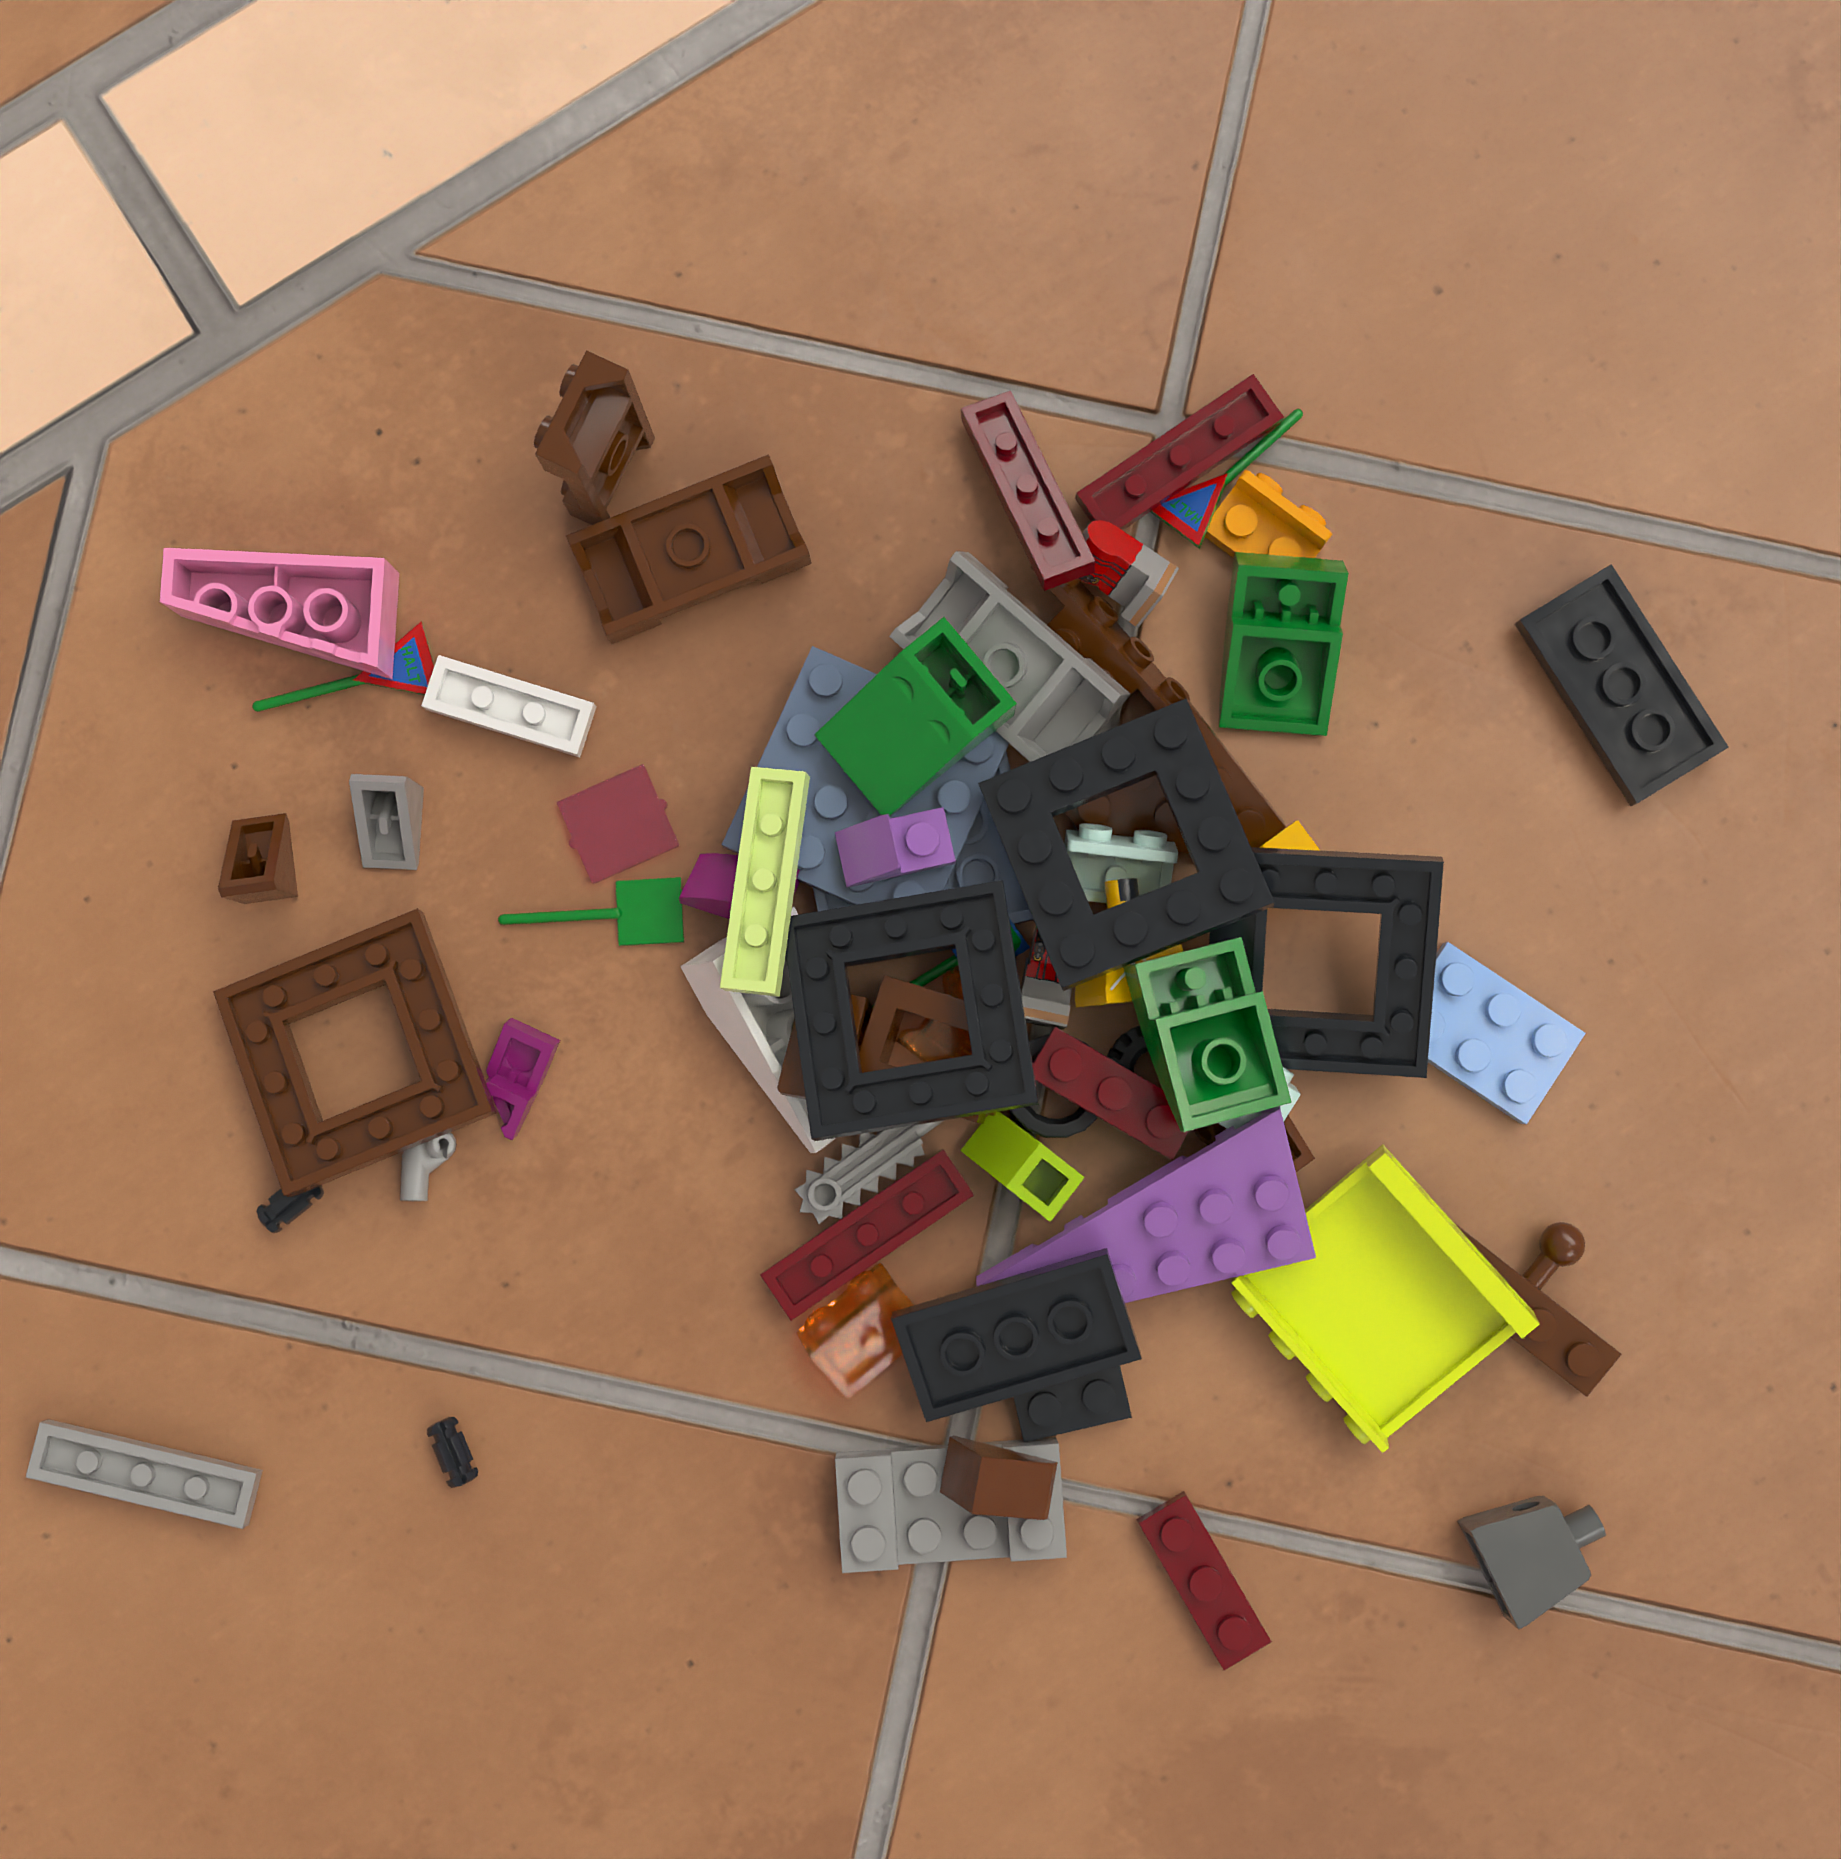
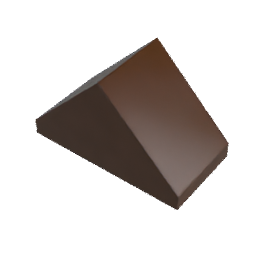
M286 813L232 820L218 885L222 898L242 904L298 897L290 825Z
M953 1435L949 1437L940 1493L971 1514L1046 1520L1049 1515L1058 1462Z

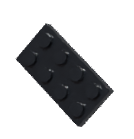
M1612 564L1515 623L1518 631L1630 806L1638 804L1729 748Z
M1107 1248L893 1311L891 1316L926 1422L1142 1359L1141 1350Z

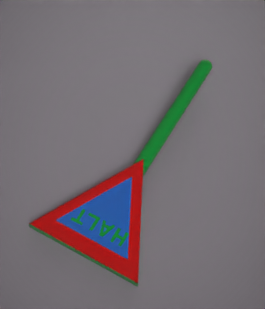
M1295 409L1281 424L1269 432L1223 475L1183 489L1152 510L1151 513L1200 549L1224 488L1303 416L1302 410Z
M422 621L395 643L393 680L363 671L358 675L255 701L252 705L253 710L260 712L363 684L425 695L434 664Z

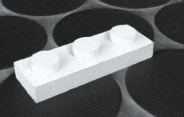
M441 655L437 657L421 705L425 710L579 758L597 707L592 702Z

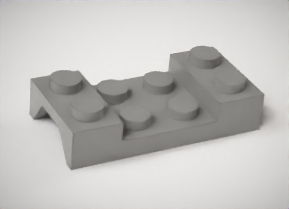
M956 551L949 559L945 578L920 610L896 627L889 637L905 649L941 618L945 617L1017 703L1014 716L999 727L996 732L1030 762L1097 735L1129 697L1130 693L1093 660L1082 657L1007 591L1009 587L972 554Z
M1041 1438L1029 1442H1024L1023 1439L981 1442L1058 1462L1049 1515L1046 1520L971 1514L940 1493L948 1445L836 1452L835 1468L842 1573L896 1570L899 1565L1004 1557H1010L1011 1562L1067 1558L1060 1452L1057 1438Z

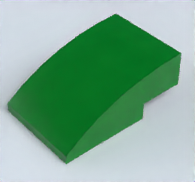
M1235 552L1224 641L1219 727L1327 736L1343 637L1340 625L1349 575L1343 560Z
M1242 937L1123 967L1152 1063L1181 1132L1292 1103L1263 991H1255Z

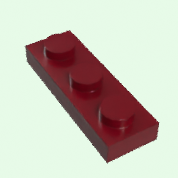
M1053 1027L1033 1062L1035 1081L1164 1157L1173 1160L1189 1131H1180L1163 1089L1057 1027Z
M1184 1491L1136 1519L1224 1671L1272 1642Z

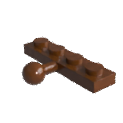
M1557 1222L1548 1226L1540 1237L1541 1253L1526 1272L1520 1275L1456 1225L1528 1304L1537 1317L1540 1325L1522 1339L1515 1333L1511 1338L1588 1397L1622 1354L1541 1291L1542 1287L1559 1266L1573 1265L1583 1256L1585 1240L1580 1230L1574 1225L1565 1222Z

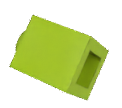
M996 1112L995 1116L988 1114L984 1123L980 1124L960 1150L1050 1222L1085 1178L1001 1112Z

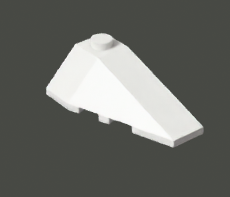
M792 907L791 916L798 915L795 907ZM727 937L723 938L680 967L706 1015L810 1153H817L836 1138L820 1141L812 1140L806 1100L782 1095L777 1089L795 1019L786 955L780 997L724 991L720 988Z

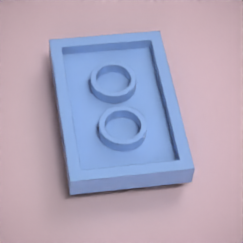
M1443 943L1436 953L1428 1063L1518 1123L1527 1124L1586 1033L1451 943Z

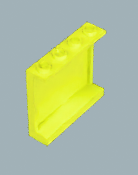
M1384 1144L1305 1209L1316 1258L1233 1277L1231 1281L1232 1285L1236 1288L1231 1294L1241 1309L1251 1318L1259 1314L1272 1328L1268 1336L1275 1347L1288 1360L1296 1356L1310 1371L1306 1375V1379L1315 1392L1326 1402L1334 1398L1345 1410L1347 1415L1343 1417V1420L1354 1436L1363 1444L1371 1440L1382 1453L1389 1448L1388 1437L1507 1339L1515 1333L1523 1339L1540 1325L1534 1311Z

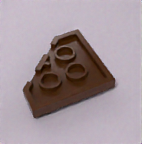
M1185 697L1184 699H1187L1250 846H1262L1286 828L1284 821L1196 708ZM1156 775L1065 812L1078 829L1080 824H1099L1112 828V835L1134 837L1135 830L1157 831L1166 834L1167 841L1175 842L1178 853L1189 854Z

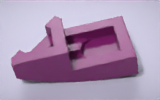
M513 1018L504 1023L486 1069L489 1077L486 1080V1084L504 1123L501 1130L504 1137L513 1140L518 1135L561 1041Z

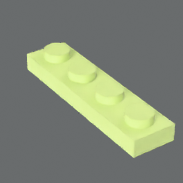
M751 767L720 988L724 991L780 997L810 776L804 771Z

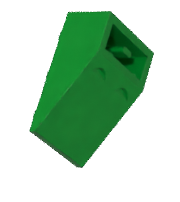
M943 617L893 658L814 736L880 815L889 814V817H891L1012 718L1017 703L947 619Z

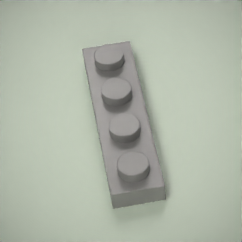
M47 1419L39 1423L26 1478L243 1529L250 1523L263 1470Z

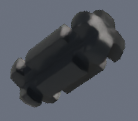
M322 1185L294 1197H286L281 1189L268 1198L271 1203L266 1207L264 1204H261L257 1208L258 1219L270 1232H280L282 1230L281 1223L290 1224L313 1205L310 1201L313 1197L317 1200L323 1197L324 1190Z
M455 1417L445 1418L432 1424L427 1429L428 1437L433 1436L435 1439V1444L432 1445L442 1472H448L450 1479L446 1482L451 1488L462 1486L478 1476L477 1467L471 1468L469 1463L473 1460L465 1437L462 1431L458 1433L455 1426L458 1424V1420Z

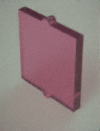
M644 764L557 802L572 836L569 840V845L573 849L578 850L592 884L680 846L665 813L668 804L664 799H659Z

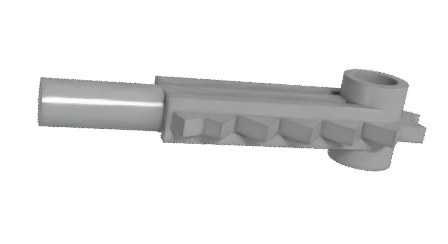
M943 1121L877 1131V1135L863 1133L859 1137V1148L842 1144L841 1161L824 1157L823 1174L806 1170V1183L794 1189L803 1199L799 1212L813 1213L818 1224L822 1223L828 1216L842 1219L843 1202L860 1206L861 1189L878 1193L879 1176L896 1180V1163L913 1167L914 1157L925 1155L921 1146L923 1144L921 1137Z

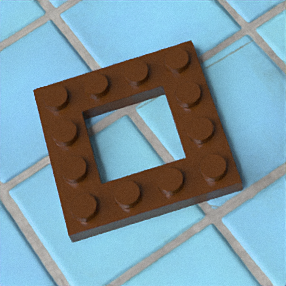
M418 908L213 991L282 1193L286 1197H294L497 1114L425 915ZM387 985L421 1081L323 1121L289 1024Z

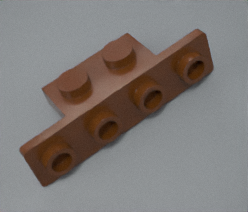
M1080 579L1050 589L1065 607L1047 626L1082 657L1093 660L1130 693L1126 700L1139 690L1156 710L1181 701L1185 697L1190 701V697L1184 687L1171 677L1166 678L1152 663L1154 656L1151 650L1140 639L1136 637L1130 638L1117 623L1118 615L1114 608L1099 596L1094 597Z

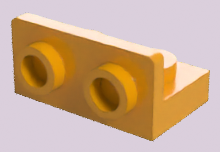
M1244 470L1233 489L1214 512L1205 537L1233 558L1235 552L1315 558L1332 536V532L1325 527L1326 521L1318 512L1305 505L1297 507L1282 496V488L1272 478L1262 473H1257L1255 476L1250 471Z

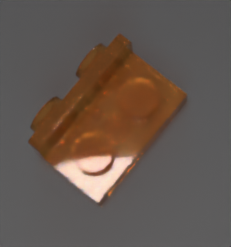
M879 1263L870 1271H864L856 1276L849 1283L847 1290L828 1306L820 1307L812 1312L806 1319L804 1326L797 1331V1335L808 1356L849 1400L903 1354L891 1316L893 1311L915 1304L895 1282L884 1265Z

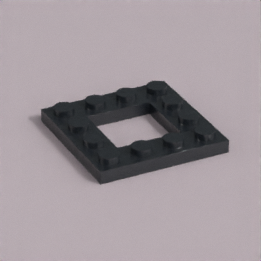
M1187 699L1173 703L978 783L1063 991L1274 906V899ZM1156 775L1197 873L1093 915L1053 817Z
M1251 847L1275 902L1271 908L1380 914L1373 1015L1268 1009L1282 1066L1292 1070L1427 1078L1444 866L1443 858L1439 856ZM1267 909L1209 933V944L1242 937L1256 992L1263 991Z
M1003 880L791 916L786 958L812 1140L820 1141L1039 1105ZM956 949L972 1055L862 1073L847 967Z

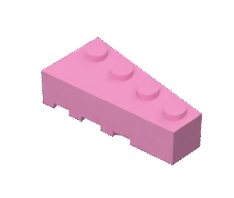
M164 548L160 603L181 617L393 680L399 573L385 558Z

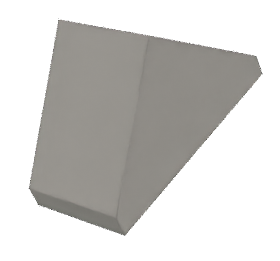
M351 774L349 785L363 868L417 870L420 856L424 787L406 776Z

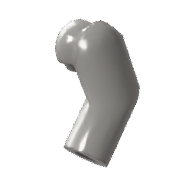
M451 1132L403 1152L400 1201H428L429 1174L448 1160L456 1150V1138Z

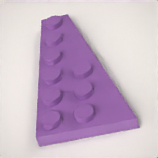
M1280 1106L1260 1111L1261 1115L1237 1129L1231 1126L1216 1135V1141L1189 1157L1183 1155L1109 1198L1108 1205L1086 1218L1080 1215L1066 1223L1064 1231L1040 1245L1032 1243L976 1276V1287L1107 1248L1124 1301L1127 1303L1316 1258Z

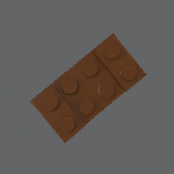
M586 350L579 366L572 364L565 373L559 391L560 397L563 398L554 416L548 415L541 422L534 439V447L537 448L535 455L543 469L564 479L561 487V494L564 495L562 502L569 514L593 525L610 518L606 509L634 452L651 448L655 437L629 370Z
M769 454L566 535L598 610L605 634L611 644L662 624L660 619L759 579L763 584L811 564L810 553L798 531Z

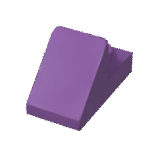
M944 807L891 819L889 814H884L835 832L847 888L956 863Z

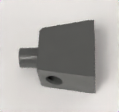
M1535 1496L1457 1520L1503 1616L1518 1630L1530 1624L1590 1579L1591 1571L1580 1548L1606 1536L1600 1518L1590 1505L1564 1517L1557 1504L1545 1496Z

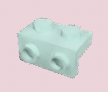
M1088 823L1080 824L1079 831L1066 829L1064 845L1087 901L1107 903L1104 885L1106 881L1137 878L1139 896L1171 884L1174 863H1177L1178 849L1175 842L1167 841L1166 834L1151 830H1135L1134 837L1112 835V828L1108 826Z

